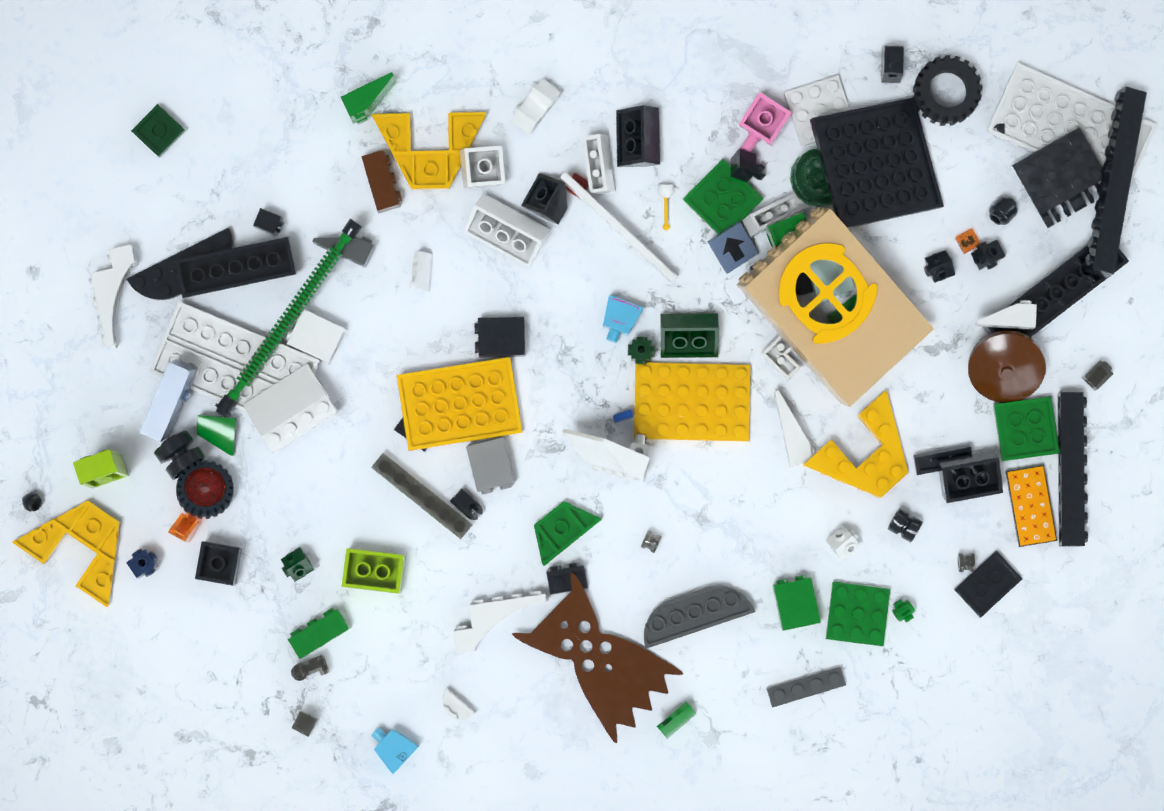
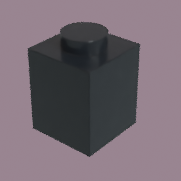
M260 208L253 226L258 230L277 236V233L282 232L284 222H282L283 218Z

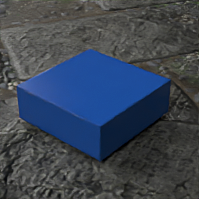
M631 410L613 415L615 424L633 418Z

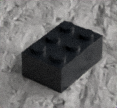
M994 449L938 460L942 496L946 503L1003 493L1000 461Z

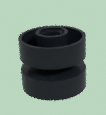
M187 430L172 435L154 451V455L161 464L172 460L165 469L172 480L177 479L180 473L192 463L195 464L199 460L202 462L206 458L199 446L190 450L187 449L194 442V439Z

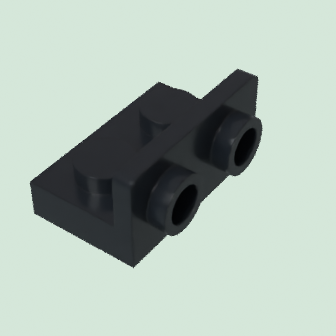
M580 562L568 564L569 568L561 569V565L549 567L550 571H547L546 574L550 595L570 592L572 590L571 572L576 575L583 588L587 589L584 565L580 566Z

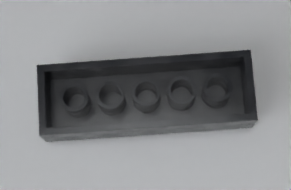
M288 237L174 260L182 298L296 275Z

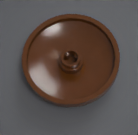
M999 331L984 337L974 346L968 359V374L973 387L985 398L1000 403L1020 401L1032 395L1040 387L1046 372L1045 357L1040 346L1029 336L1016 331Z

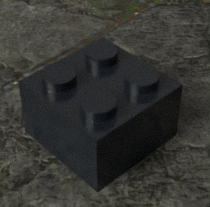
M202 541L195 579L236 586L242 548Z

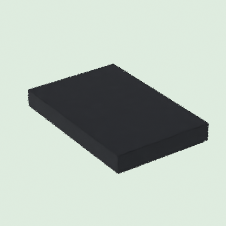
M995 551L962 581L954 591L981 618L1022 580V577Z

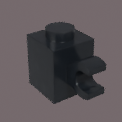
M739 148L730 159L731 177L748 182L753 176L757 180H763L766 174L761 173L765 166L756 164L755 153Z

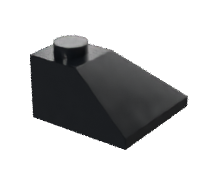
M539 173L521 206L559 225L568 208L565 183Z

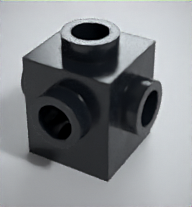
M998 240L989 244L986 241L976 246L977 250L971 253L973 261L979 270L986 267L990 270L998 265L997 262L1006 257Z
M946 250L924 258L926 266L923 267L927 277H931L934 283L955 275L952 259Z

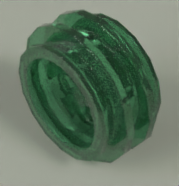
M811 149L798 157L792 165L790 172L791 186L797 197L807 205L815 207L827 206L832 201L818 149ZM814 163L820 164V167H816Z

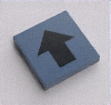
M739 221L707 241L726 274L759 254Z

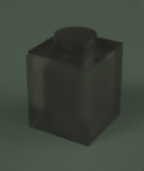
M1099 360L1081 378L1096 391L1114 373L1111 371L1112 367L1106 361L1102 362Z
M302 710L299 712L292 729L310 737L319 719Z

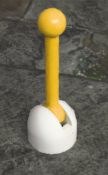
M671 184L658 185L659 195L664 198V224L662 228L665 231L670 229L668 224V197L673 193V185Z

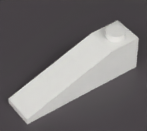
M811 185L749 214L741 222L749 237L752 238L766 231L767 225L802 212L820 201Z
M779 390L775 391L774 396L789 468L803 465L815 454L814 447H810L809 441Z

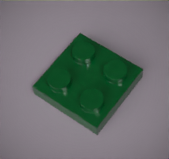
M158 104L131 130L159 158L186 131Z

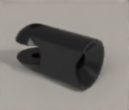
M462 488L450 500V503L470 520H478L477 515L472 509L478 514H483L482 506Z

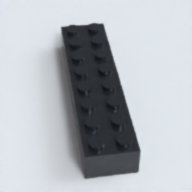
M1088 245L1008 306L1020 303L1022 300L1032 301V304H1037L1036 328L1031 330L983 327L986 333L990 335L999 331H1016L1031 338L1107 279L1105 277L1085 272V258L1089 253ZM1120 249L1118 250L1115 272L1129 262Z

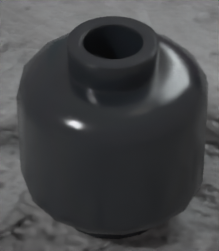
M999 197L989 208L990 219L997 225L1008 224L1017 215L1016 202L1009 197Z

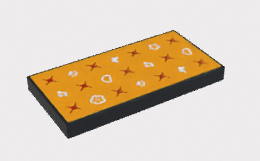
M1044 465L1006 471L1018 547L1057 541Z

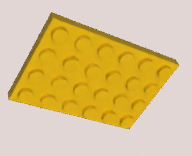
M510 357L396 375L408 451L522 433Z
M646 362L644 365L635 364L634 439L636 434H641L651 440L749 442L750 365Z

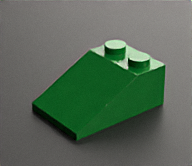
M392 72L341 96V100L353 124L356 122L361 124L367 121V117L374 112L395 85L396 80Z

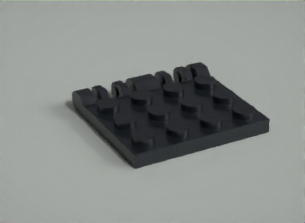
M1080 127L1012 165L1047 228L1054 225L1047 211L1050 210L1058 223L1061 219L1054 207L1061 205L1064 214L1069 217L1071 213L1065 201H1069L1076 213L1087 207L1080 194L1081 192L1085 193L1090 204L1095 201L1088 188L1094 185L1099 195L1098 186L1103 176L1101 174L1102 166Z

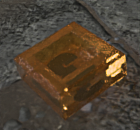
M973 229L955 237L963 254L970 252L977 245L981 244Z

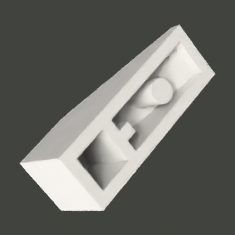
M1022 300L1020 303L976 321L975 326L1033 330L1036 328L1037 304H1032V301Z

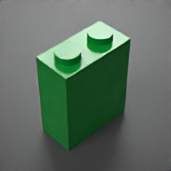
M801 575L795 577V581L788 582L787 579L776 581V585H773L772 588L782 631L821 623L811 578Z

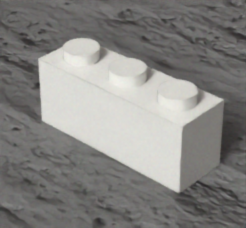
M595 134L582 137L590 194L599 195L615 192L608 136Z

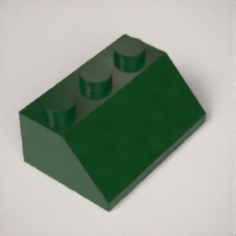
M718 313L660 314L661 358L718 357Z

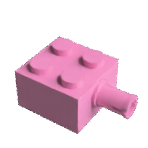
M759 92L739 123V126L747 130L749 134L740 149L751 152L757 142L761 140L772 146L792 115V112Z

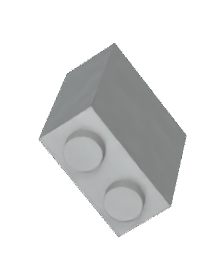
M503 437L466 446L477 492H481L484 495L492 493L493 488L500 487L501 490L512 487L511 484L515 482Z

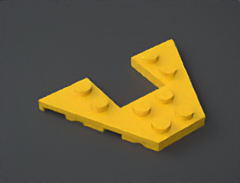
M486 112L448 113L449 150L411 151L410 113L372 114V117L411 190L450 189L461 167L460 150L471 147L486 117Z
M886 390L857 415L860 421L881 444L859 466L855 468L832 440H829L802 466L817 471L824 476H829L843 484L855 487L857 490L867 492L876 498H882L908 474V469Z
M87 500L12 542L42 564L47 562L66 533L97 553V555L75 586L105 607H109L120 522Z

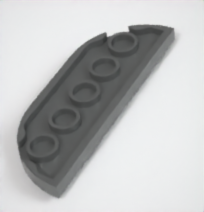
M711 586L666 601L651 613L644 628L645 649L755 612L754 607L742 593L726 586Z

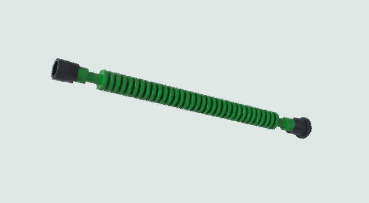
M352 219L348 220L338 238L340 240L334 248H328L331 252L326 251L328 256L323 255L325 261L321 259L322 265L320 263L317 264L320 268H314L317 272H311L314 276L309 275L310 281L306 279L308 285L303 284L305 289L300 288L303 292H297L300 296H294L297 300H291L294 304L289 303L290 309L286 307L285 310L288 313H282L285 317H279L282 321L277 320L279 325L274 324L276 329L272 327L273 333L269 331L268 334L271 337L266 336L265 338L268 341L263 340L262 342L265 345L260 344L259 346L262 349L257 348L259 354L255 352L256 358L254 356L251 357L254 361H248L251 365H245L248 369H242L245 373L240 372L241 378L237 376L236 379L239 382L234 389H231L218 404H215L217 407L216 412L223 417L232 415L231 411L237 404L236 401L240 397V392L244 386L249 387L248 381L253 382L250 378H256L253 374L258 375L257 369L261 371L262 368L259 365L264 366L265 364L262 361H268L265 357H271L268 353L272 355L271 349L275 351L274 345L278 347L279 344L276 341L281 342L282 340L279 337H285L282 333H288L285 329L290 330L288 325L293 326L291 320L296 321L294 316L299 317L296 313H302L299 309H305L302 305L307 306L306 300L310 302L308 296L313 297L311 292L316 293L313 289H319L316 285H322L319 281H325L322 277L327 278L326 272L330 274L331 271L328 268H334L331 264H337L334 260L339 261L337 256L342 257L340 251L345 244L348 245L351 239L355 238L362 229V226Z

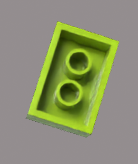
M346 548L341 587L401 594L405 555Z

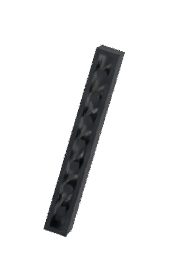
M1060 392L1057 394L1059 547H1083L1088 542V531H1085V523H1088V513L1085 512L1088 494L1084 490V485H1087L1088 482L1087 473H1084V466H1087V454H1084V447L1087 446V435H1084V427H1087V416H1084L1087 398L1084 397V392Z

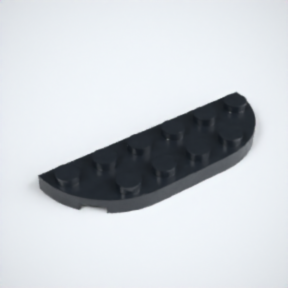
M228 227L127 278V281L136 292L154 300L176 298L181 295L174 260L234 248L232 232Z

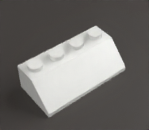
M483 193L476 202L463 233L530 268L543 246L550 229Z

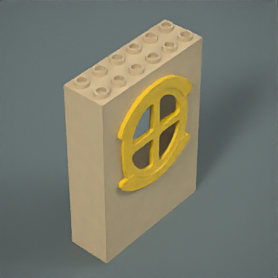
M816 207L810 212V217L806 221L802 220L795 226L796 230L792 234H786L781 239L782 243L778 247H772L767 252L768 256L763 260H758L752 266L754 269L749 273H744L738 279L740 282L736 285L840 404L851 407L932 332L934 328L830 208ZM817 260H830L840 264L843 267V272L829 285H825L811 270L810 264ZM802 272L811 279L820 291L805 307L799 305L795 290L797 278ZM847 277L853 278L857 291L856 304L852 311H847L833 295V290ZM823 299H828L842 315V320L834 324H823L811 319L809 313Z

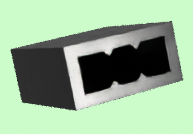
M524 317L478 318V323H474L475 334H478V342H475V353H479V358L525 357Z

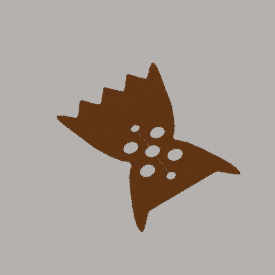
M571 572V592L531 633H512V635L530 647L574 662L575 673L586 699L613 742L617 743L616 724L635 728L636 724L632 708L652 711L648 692L655 691L668 694L664 674L683 675V672L633 642L614 635L601 633L587 594L576 575ZM566 621L568 623V626L565 629L561 628L560 626L561 622ZM587 621L590 624L589 632L582 633L579 631L578 626L580 622ZM564 639L572 641L573 648L570 651H564L561 648V642ZM585 640L592 643V649L587 653L580 649V644ZM602 642L611 644L612 648L608 654H603L600 651L599 647ZM585 660L593 661L594 668L592 671L586 672L583 670L582 663ZM607 664L612 666V670L609 672L605 670V665Z

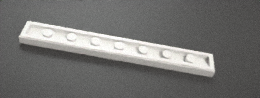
M567 172L559 178L670 283L677 278L675 273Z

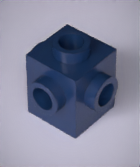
M142 549L137 550L132 554L133 558L126 562L137 579L144 575L149 577L156 572L155 568L158 566L156 563L158 558L154 552H149L146 549L143 551ZM143 560L146 561V564L144 566L142 565Z

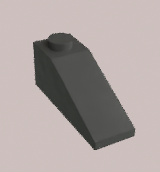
M364 236L361 239L355 237L351 239L348 245L345 244L340 254L343 258L366 268L375 246L372 244V240ZM339 237L313 238L312 242L331 252L328 248H334L340 239H338Z

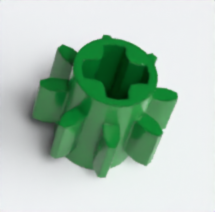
M900 599L893 604L895 608L892 610V613L899 622L904 620L907 623L914 618L912 614L915 612V609L908 600L903 602Z

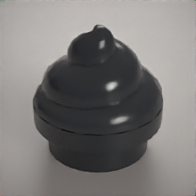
M31 492L22 497V504L25 510L29 512L37 511L42 505V499L38 494Z

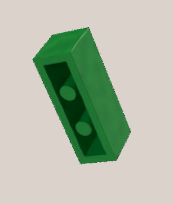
M331 608L323 613L324 617L320 620L315 618L309 621L307 628L302 631L298 628L290 633L291 637L287 640L299 659L304 658L350 630L339 609L334 610Z

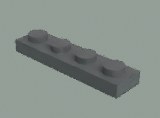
M841 667L766 690L773 708L846 686Z

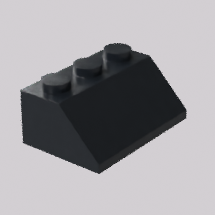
M642 105L616 110L617 167L660 165L659 108Z

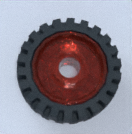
M199 460L195 464L189 465L180 473L176 484V496L181 508L183 507L186 513L189 512L191 516L194 517L196 515L200 519L202 517L210 519L211 516L217 517L219 513L222 514L229 507L234 492L232 477L228 474V470L226 468L223 469L221 464L216 465L214 461L209 463L208 460L203 462ZM205 486L208 487L210 491L202 492L200 488Z

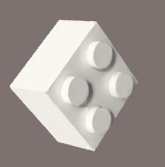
M502 146L465 148L460 150L463 189L505 184Z

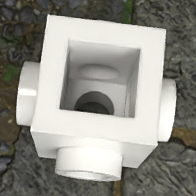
M844 526L825 540L842 561L860 547L856 541L858 536L852 529L848 531Z

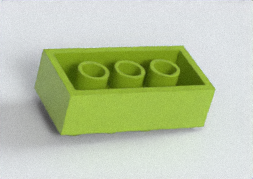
M110 449L100 451L92 456H85L73 462L80 485L92 489L129 476L122 454Z

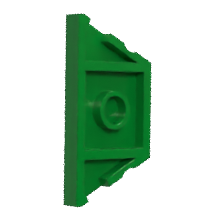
M565 501L559 504L534 524L542 565H547L598 524L601 518Z

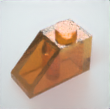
M189 512L187 515L181 513L168 533L184 542L190 543L201 523L197 521V516L193 517Z

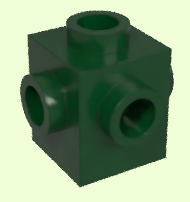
M636 337V340H632V344H628V356H631V361H635V364L644 365L646 362H650L651 357L655 355V345H651V340H648V337ZM643 346L645 352H638V347Z
M301 547L281 558L284 565L281 569L286 577L291 576L294 582L314 570Z

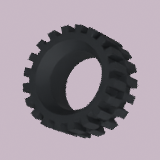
M945 55L944 58L939 56L932 62L929 61L921 69L913 86V97L917 103V110L923 112L922 117L925 119L926 117L930 118V122L933 124L939 122V126H945L946 124L952 126L957 122H963L974 112L981 100L983 87L982 84L980 85V74L976 75L977 69L974 66L972 68L968 66L969 61L965 59L962 62L958 56L950 58V55ZM942 73H951L958 76L963 81L966 89L964 101L953 107H945L938 104L930 92V84L935 76Z

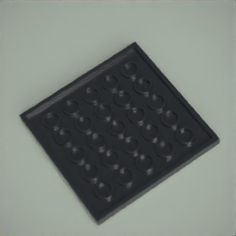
M914 97L810 119L834 212L847 228L944 207Z

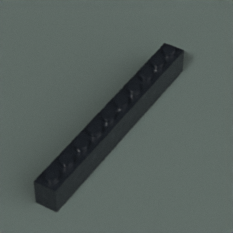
M1127 86L1117 91L1114 98L1116 105L1111 115V120H1113L1112 127L1108 132L1109 143L1104 153L1106 159L1101 169L1103 176L1098 186L1099 198L1095 204L1096 214L1091 224L1093 231L1088 241L1089 253L1085 258V272L1105 278L1114 275L1147 95V92Z

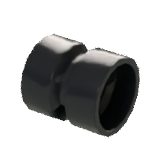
M899 508L887 529L895 534L901 533V538L911 543L921 528L923 521L915 516L910 518L909 513Z

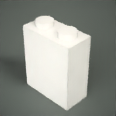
M303 310L301 314H297L299 317L295 318L296 325L294 329H290L287 334V344L330 365L346 329L309 311Z

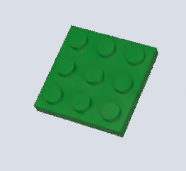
M722 159L682 200L718 235L736 222H741L763 198L747 182L731 177V166Z
M1051 397L993 405L1001 462L1059 454Z
M832 582L825 639L883 647L890 589Z

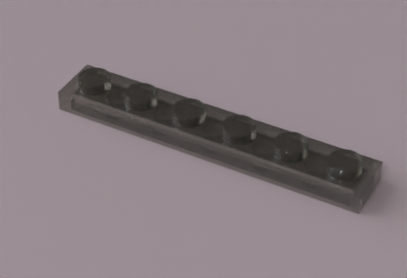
M384 453L372 465L371 468L460 540L473 526V524Z

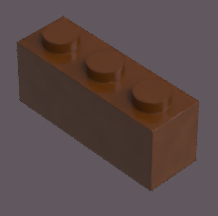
M381 150L361 156L378 214L399 208V202L402 201L400 191H395L394 184L397 181L394 172L390 173L388 167L392 165L389 154L385 155L384 151Z

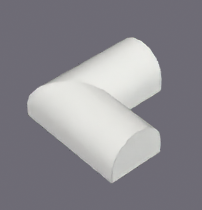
M779 335L760 355L788 382L801 367L788 355L792 348Z

